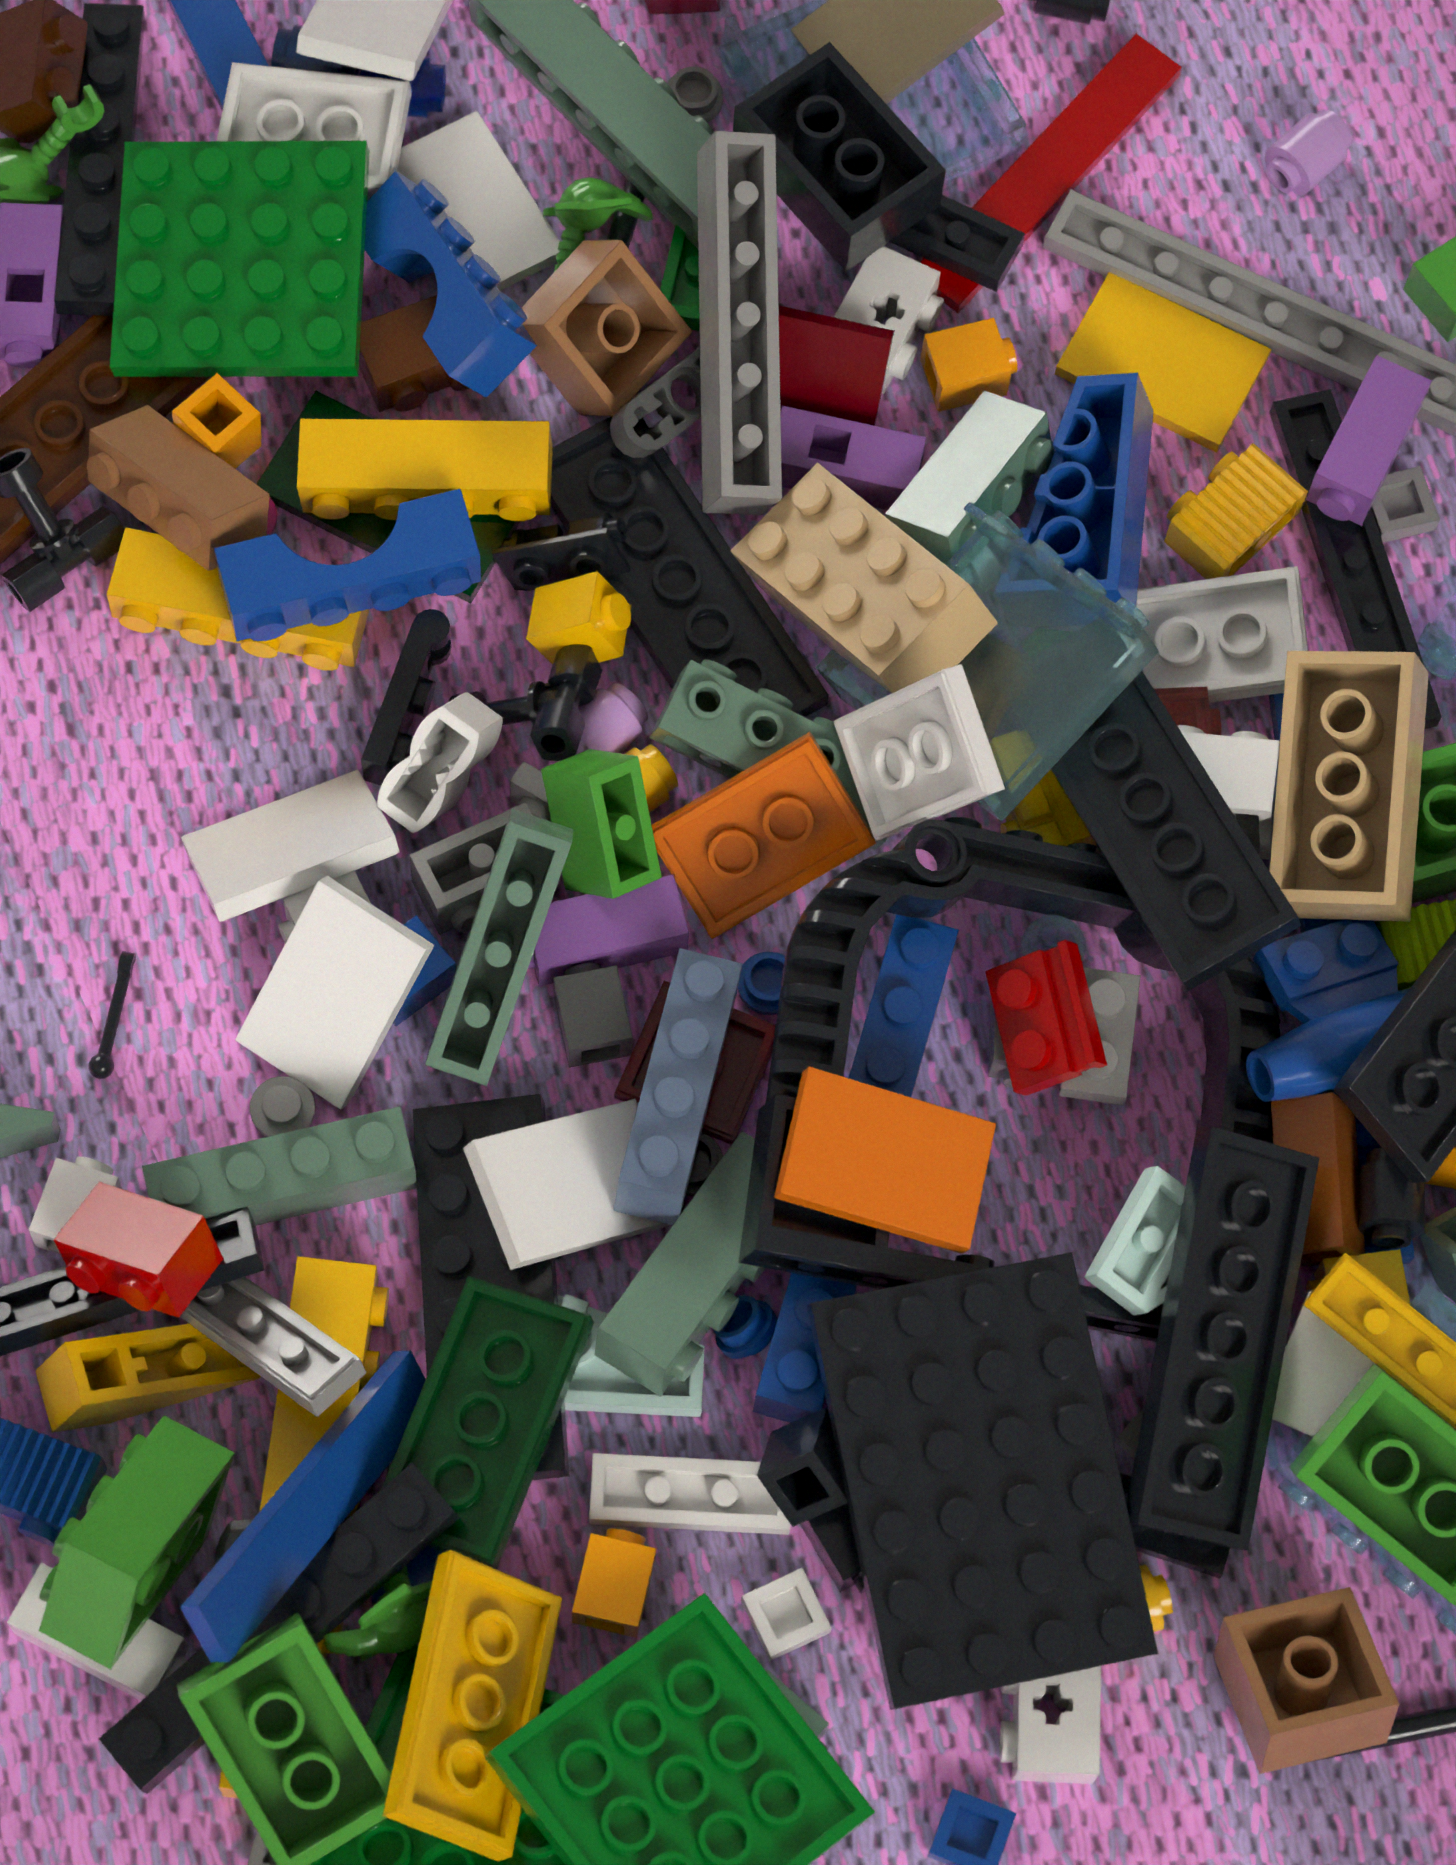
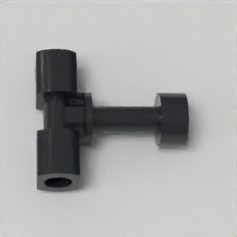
M20 448L0 457V497L16 498L36 532L29 543L34 553L1 576L21 606L31 612L66 587L61 577L87 560L97 567L119 552L125 528L114 512L104 506L77 524H74L71 519L58 520L36 484L43 476L42 468L29 448Z
M569 645L556 653L548 683L545 684L542 681L532 682L528 688L527 696L487 702L484 695L479 691L468 693L503 717L502 725L531 721L533 727L530 736L541 759L561 761L577 753L585 727L584 719L578 707L586 705L594 699L602 669L590 646ZM461 694L452 695L449 701H451L452 699L456 698Z

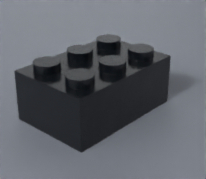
M831 42L822 46L734 108L733 132L775 135L776 194L846 272L940 207L946 169Z

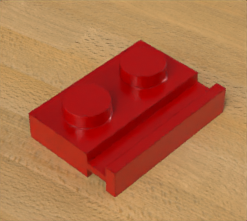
M1066 939L1057 942L1058 946L1046 951L1040 949L985 971L1013 1092L1028 1096L1081 1076V1072L1088 1069L1107 1066L1077 943Z

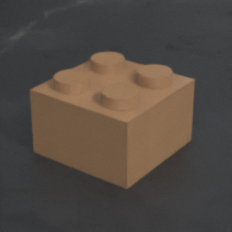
M622 240L583 241L521 307L527 316L523 326L537 345L529 354L571 407L580 415L613 416L619 408L637 394L692 333L689 326Z
M1351 1587L1223 1617L1213 1657L1259 1774L1387 1743L1399 1707V1701Z

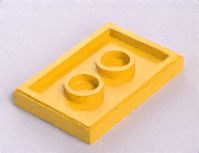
M1109 272L1055 369V375L1075 384L1078 376L1138 373L1154 411L1153 422L1218 453L1264 368L1272 349Z

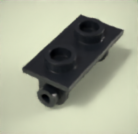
M608 512L601 513L596 517L570 521L568 535L563 536V530L559 524L528 530L517 529L513 532L512 537L504 539L503 548L492 550L493 557L514 590L532 591L537 587L596 571L603 577L631 571L629 563L617 545V542L626 540L625 522L621 516L612 517Z

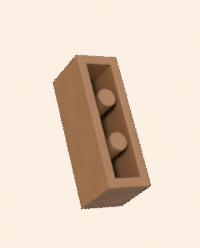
M149 405L90 429L89 459L87 461L88 481L207 571L217 568L214 548L267 536L270 494Z

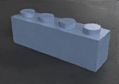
M679 948L618 1179L614 1211L673 1225L681 1215L737 996L743 963Z

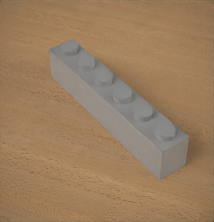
M715 131L697 152L703 513L763 515L782 499L776 142L774 134Z

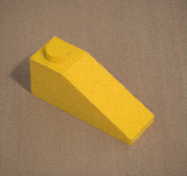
M191 1324L64 1342L35 1370L52 1433L110 1424L261 1378L259 1374Z

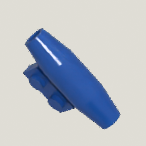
M1340 920L1274 941L1255 953L1252 960L1260 966L1265 976L1264 981L1281 1011H1288L1303 1024L1249 1053L1246 1069L1252 1089L1265 1102L1331 1092L1336 1093L1333 1090L1409 991V989L1398 991V962L1374 921Z

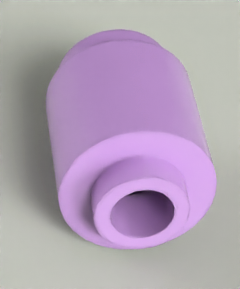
M1322 109L1316 114H1306L1266 150V174L1271 183L1284 193L1294 192L1298 196L1306 195L1346 159L1347 149L1353 143L1349 127L1342 118L1330 110Z
M612 683L607 689H597L594 699L578 708L584 719L585 727L576 754L588 749L622 754L642 734L641 725L648 719L647 710L637 696L619 683Z

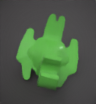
M90 84L83 86L85 97L83 102L76 107L68 108L61 95L54 97L52 107L57 118L45 134L32 146V150L22 147L14 138H0V203L47 204L49 200L57 199L63 194L61 187L45 185L49 180L47 164L49 165L76 132H83L92 128L102 118L104 106L95 89Z
M592 177L575 180L564 190L559 202L555 203V207L543 210V216L557 217L562 225L566 227V230H563L561 235L562 241L559 242V253L556 255L557 264H555L554 272L585 241L584 234L599 229L614 212L619 211L649 222V220H653L651 209L633 194L627 193L604 180Z
M405 1566L383 1585L386 1593L376 1601L369 1611L359 1618L358 1623L361 1628L326 1634L324 1636L326 1649L332 1653L346 1654V1656H359L361 1661H365L379 1653L398 1654L410 1650L420 1642L428 1604L427 1597L430 1595L432 1581L413 1587L410 1586L407 1566Z

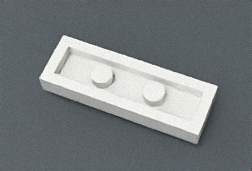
M593 1453L590 1525L789 1535L790 1532L789 1521L756 1476L761 1462Z

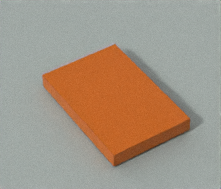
M808 732L652 824L657 853L671 875H674L677 885L711 939L716 938L876 844L869 826L811 732Z
M808 1067L802 1072L774 1198L963 1254L971 1247L996 1123Z

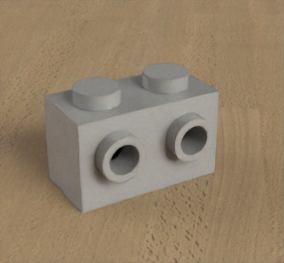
M526 802L513 808L532 815ZM512 809L409 855L412 883L439 935L455 929L456 932L470 930Z

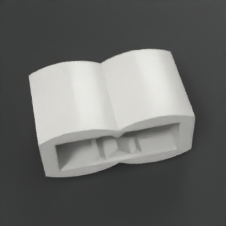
M468 692L462 693L434 710L417 728L411 742L410 756L399 762L384 779L378 794L377 807L412 833L418 832L445 814L462 797L469 781L470 768L486 758L496 745L501 733L503 717Z

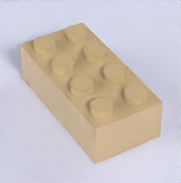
M818 462L731 550V553L763 591L886 695L892 694L943 669L957 666L998 624L969 583Z
M1287 651L1270 873L1298 915V918L1410 922L1429 675V672L1415 652Z

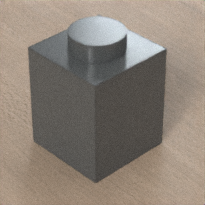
M584 963L568 968L564 972V976L554 977V1001L569 1068L631 1056L633 1037L617 965L602 968L598 963Z

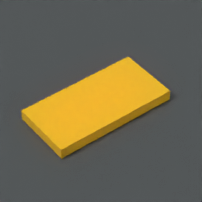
M453 1550L438 1555L383 1816L496 1861L512 1857L521 1805L485 1758L489 1751L540 1714L562 1597Z

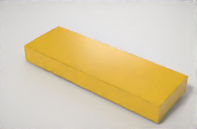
M1344 1253L1302 1305L1456 1429V1342L1347 1253Z

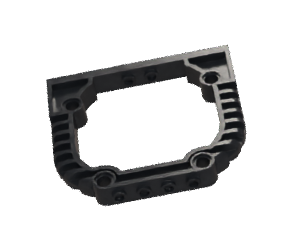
M950 817L944 821L926 820L917 824L891 851L871 856L841 872L828 882L810 901L792 932L783 966L766 1103L758 1110L738 1263L879 1290L994 1267L995 1261L984 1256L958 1255L954 1261L888 1248L890 1232L774 1198L802 1072L808 1067L844 1077L857 968L870 929L885 913L911 918H931L948 911L962 897L1113 928L1121 946L1136 961L1153 968L1174 972L1096 845L1073 843L1066 847L1043 842L1041 835L1026 830H1012L1005 834L982 829L980 822L965 817ZM916 849H923L934 857L937 863V871L929 870L919 862L916 856ZM1247 957L1190 990L1203 1018L1207 1058L1200 1127L1213 1126L1273 1144L1271 1102L1273 1101L1265 1102L1256 1095L1248 1079L1246 1061L1249 1053L1280 1037L1279 1024L1281 1020L1278 1008L1274 1005L1269 989L1264 981L1265 976L1260 966L1253 962L1250 957ZM1079 1285L1088 1329L1157 1342L1164 1302L1148 1313L1133 1315L1100 1289Z

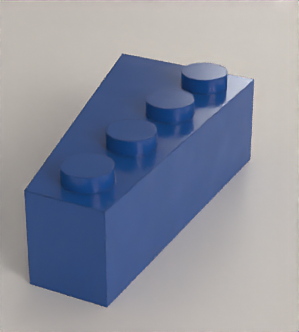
M1138 373L1078 376L1052 444L1055 449L1047 474H1041L1034 492L1037 501L1027 528L1021 527L1013 548L1016 554L1009 576H1003L996 594L1012 628L1027 630L1089 628L1109 617L1114 626H1135L1154 412Z

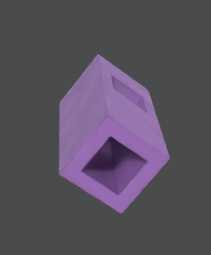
M1 203L0 359H4L14 367L34 368L59 346L61 314H57L55 291L63 220L62 205Z
M1376 355L1315 474L1306 500L1316 504L1325 515L1340 521L1350 520L1362 526L1422 407L1432 380Z
M786 406L781 408L782 487L792 489L818 462L871 506L889 510L921 469L927 437Z
M674 875L663 876L656 881L614 899L585 894L551 902L528 969H535L539 986L552 984L554 977L564 976V972L568 968L579 964L598 963L602 968L616 965L617 968L677 955L679 948L688 950L689 931Z

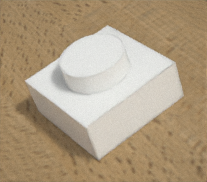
M803 1568L741 1596V1603L769 1661L831 1632L829 1621Z

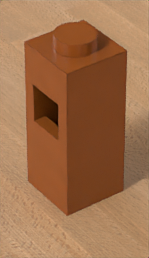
M1333 1092L1271 1102L1274 1144L1320 1157L1300 1265L1303 1267L1319 1265L1323 1259L1341 1257L1344 1253H1347L1349 1256L1365 1254L1364 1235L1358 1230L1359 1159L1355 1115L1342 1099Z

